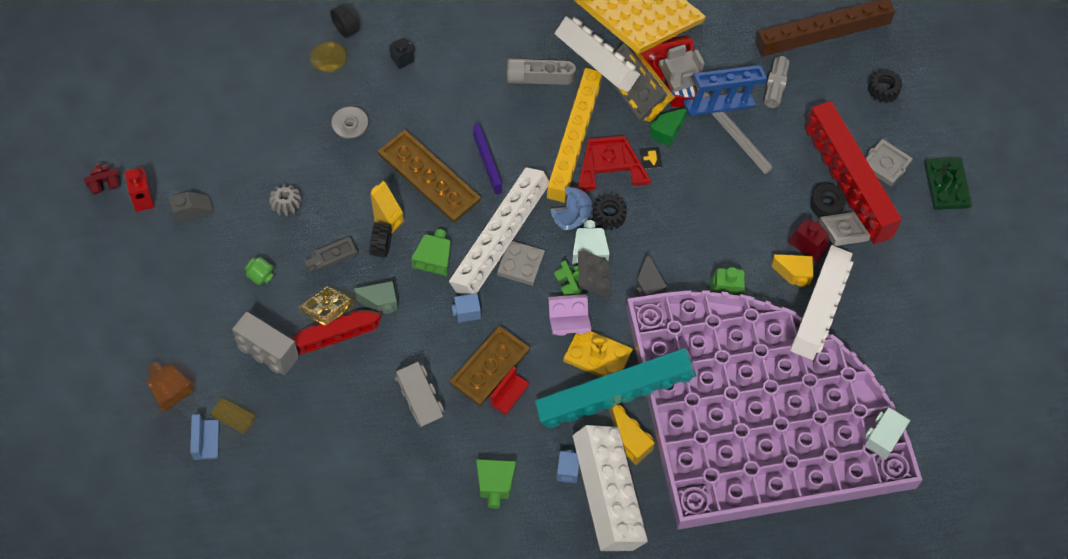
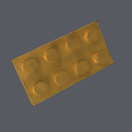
M499 326L449 381L450 385L481 407L512 367L515 368L530 352V348Z

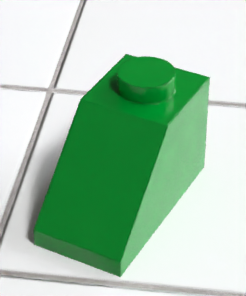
M680 109L659 115L657 121L653 120L649 130L652 131L651 139L670 147L686 119L687 110Z

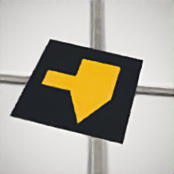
M659 147L639 149L644 169L663 167Z

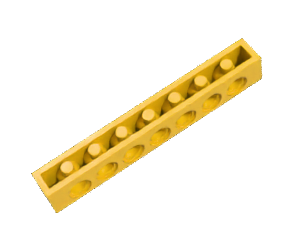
M589 68L584 70L548 184V199L565 203L567 197L565 187H570L602 83V74L597 70Z

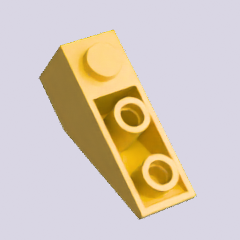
M382 181L379 186L376 185L371 191L374 222L391 224V233H393L404 222L403 212L386 182Z
M616 405L609 409L614 427L619 428L625 455L637 465L653 451L654 439L649 433H645L640 428L639 423L635 419H630L626 415V411L621 405Z

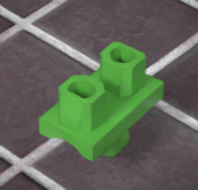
M566 260L561 262L562 267L556 270L554 274L559 283L566 279L569 281L568 284L561 287L564 296L583 295L578 283V266L574 267L575 272H573Z

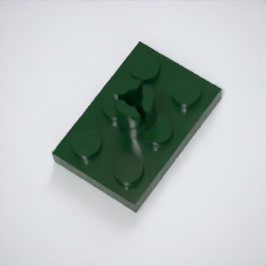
M962 157L925 159L924 165L933 209L971 208L972 202Z

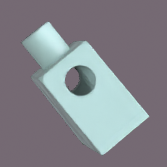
M592 220L585 221L584 228L577 229L572 264H578V251L583 249L609 261V249L604 229L595 228V222Z

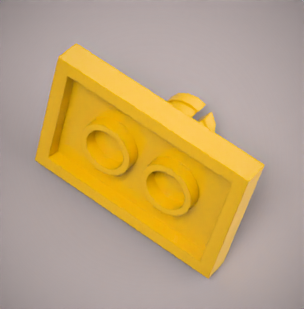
M592 331L585 334L576 333L563 358V362L596 376L604 377L624 370L633 348Z

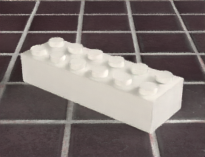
M586 425L573 435V440L600 551H634L648 541L619 428Z

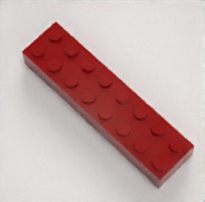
M832 101L812 107L805 131L812 138L815 149L819 150L822 155L823 163L829 167L832 178L836 179L839 188L844 192L849 207L854 210L859 220L869 232V239L875 245L894 238L902 218Z

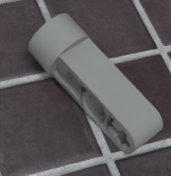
M508 58L507 83L569 85L574 81L576 66L570 61Z

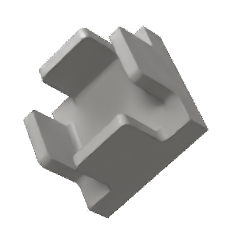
M681 45L669 49L667 58L660 60L658 65L674 93L695 86L692 77L694 73L703 72L704 60L698 49L693 52L692 50L686 52V46Z

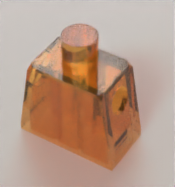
M155 362L149 366L148 370L152 375L146 380L162 413L195 392L191 382L171 364L162 368L158 362Z

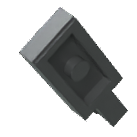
M347 237L316 250L310 259L304 261V266L307 272L317 269L318 271L324 270L357 256L358 252L350 237Z

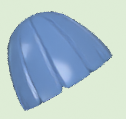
M565 187V192L568 195L566 200L567 206L552 208L551 214L558 227H561L563 230H572L581 226L590 217L593 206L586 192L575 187Z

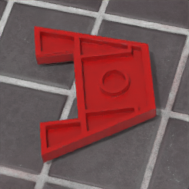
M625 136L588 139L578 185L579 189L583 191L596 190L594 174L630 171L632 186L651 185V180Z

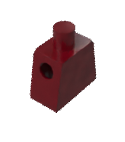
M806 219L787 242L804 255L812 256L813 261L816 263L828 249L829 234L820 227L818 222Z

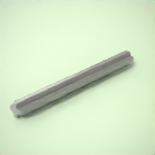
M705 92L703 98L711 96L707 92ZM725 112L712 113L763 173H769L773 166Z

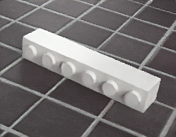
M565 16L554 34L616 87L629 92L640 75L635 70L636 66L629 61L625 62V57L620 53H614L612 46L602 43L603 39L596 34L593 35V30L585 25L583 27V22L578 18L573 17L571 19Z

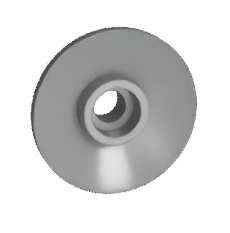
M344 107L338 110L332 118L334 132L343 138H356L362 135L368 127L367 115L357 107Z

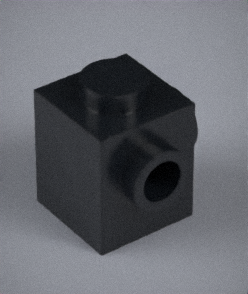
M405 37L389 44L390 58L399 70L415 62V48Z

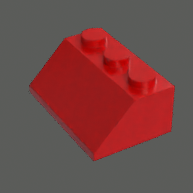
M689 36L671 38L640 54L661 80L666 79L658 65L659 61L667 58L669 49L681 45L686 46V52L691 50L693 52V39Z

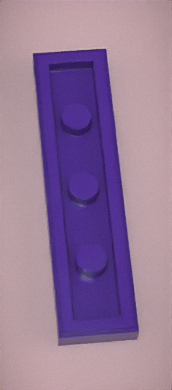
M480 124L473 125V137L494 194H501L502 183Z

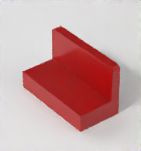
M512 367L490 396V406L505 416L508 415L529 387L527 381L516 375L517 369Z

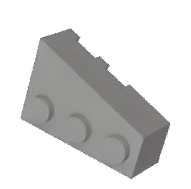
M416 362L396 371L393 377L395 381L399 382L402 389L401 393L406 398L418 427L421 428L441 419L444 409L440 401L436 402L434 395L436 392L431 383L428 384L425 378L428 375L424 366H420Z

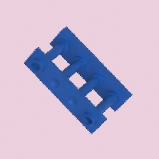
M761 65L694 73L692 79L697 88V93L694 99L684 100L683 103L689 116L754 108L756 104L751 96L754 85L765 84L767 77ZM746 86L744 92L736 93L738 87ZM730 88L727 95H719L721 89ZM713 90L711 97L703 98L705 91Z

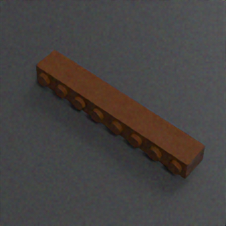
M877 0L759 30L755 44L761 56L764 57L891 24L895 9L890 0Z

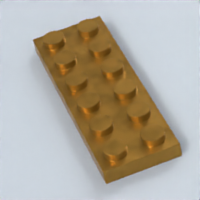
M405 129L378 150V155L453 223L457 222L481 201V197Z

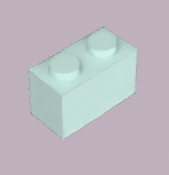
M888 408L885 413L880 412L875 420L878 425L875 429L871 427L865 436L868 439L865 447L884 459H887L910 422L909 419L891 408Z

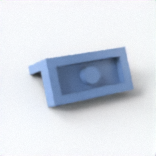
M200 414L192 415L190 453L194 460L218 458V420H202Z

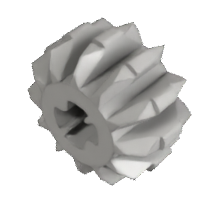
M283 184L282 188L276 186V191H271L269 203L274 212L277 211L279 216L282 213L288 216L289 212L295 214V209H300L302 199L299 191L294 189L292 185L286 187Z

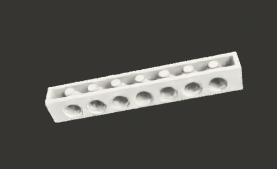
M531 168L524 169L449 280L456 293L462 295L478 293L547 189L549 180L544 171Z

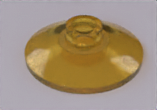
M324 42L314 47L310 60L317 70L321 72H334L344 65L346 52L337 43Z

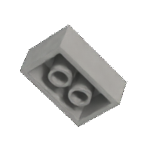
M248 312L242 316L232 329L237 348L245 354L248 352L253 355L257 362L261 364L264 362L276 374L280 372L285 376L299 358L295 341Z

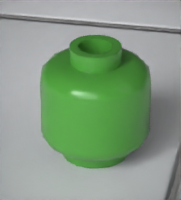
M262 257L252 258L244 269L246 277L258 286L264 283L268 284L274 277V274H272L273 266Z

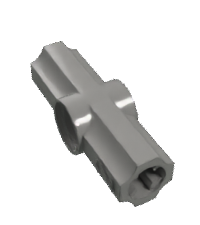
M784 56L775 57L772 72L769 74L764 104L769 108L779 107L782 92L785 89L790 61Z

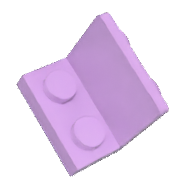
M587 294L548 297L552 334L563 336L567 333L585 334L592 331L588 316Z

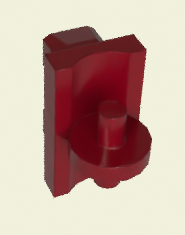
M99 162L95 163V169L90 170L92 176L83 178L93 195L102 192L100 183L107 182L110 190L120 187L118 179L120 175L117 169L108 171V165L101 167Z

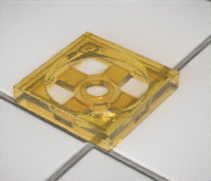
M327 286L300 305L299 308L300 312L326 326L354 306V301ZM341 299L343 301L341 305L337 306L334 304ZM317 303L318 306L312 310V306ZM324 310L331 311L326 316L320 314Z

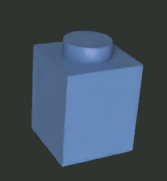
M477 294L454 297L455 304L451 305L453 316H457L458 323L481 319Z
M573 450L560 451L557 481L577 483L579 470L577 453Z

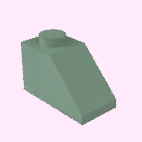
M393 281L354 289L356 301L371 310L384 314H390L398 310Z

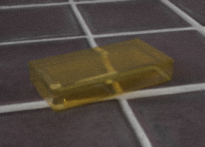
M223 398L219 400L210 413L211 417L243 434H246L256 419L255 415Z

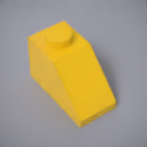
M774 254L771 267L790 284L801 287L811 284L813 279L812 256Z

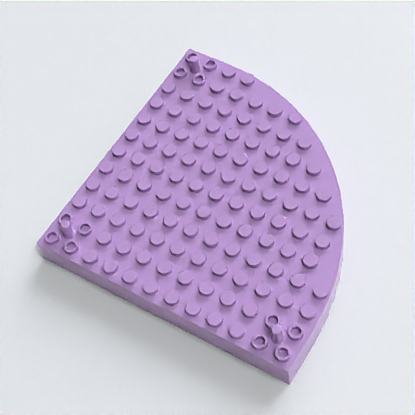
M691 290L627 299L626 312L638 363L641 364L686 348L691 354L697 377L692 378L689 382H679L673 384L669 389H659L654 391L653 394L646 396L678 530L917 489L922 482L906 429L887 459L865 447L868 441L865 436L871 427L875 429L878 425L875 420L880 412L885 413L888 408L896 411V407L885 393L884 387L880 386L875 379L874 373L866 364L863 365L854 352L851 353L843 346L844 343L833 334L827 335L825 342H823L824 346L821 353H816L814 359L811 360L790 351L803 318L796 315V312L784 307L774 306L769 301H758L754 297L743 294L737 296L730 295L728 292H691Z

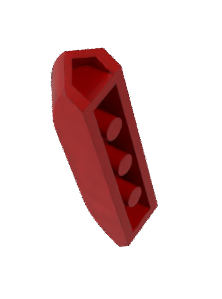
M374 310L352 311L348 316L343 315L330 322H321L315 327L313 325L305 327L295 334L292 340L295 341L297 352L303 355L376 330L380 324L382 313Z

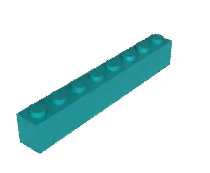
M684 348L535 400L540 422L546 428H556L563 422H573L578 417L593 415L598 410L611 409L618 403L631 402L636 397L651 395L659 389H669L673 384L689 382L692 378L697 377L691 354Z

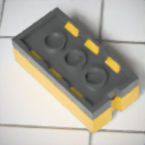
M623 43L616 52L625 57V62L629 61L636 66L635 70L640 75L629 92L616 87L614 84L613 86L640 120L651 122L675 97L644 57Z

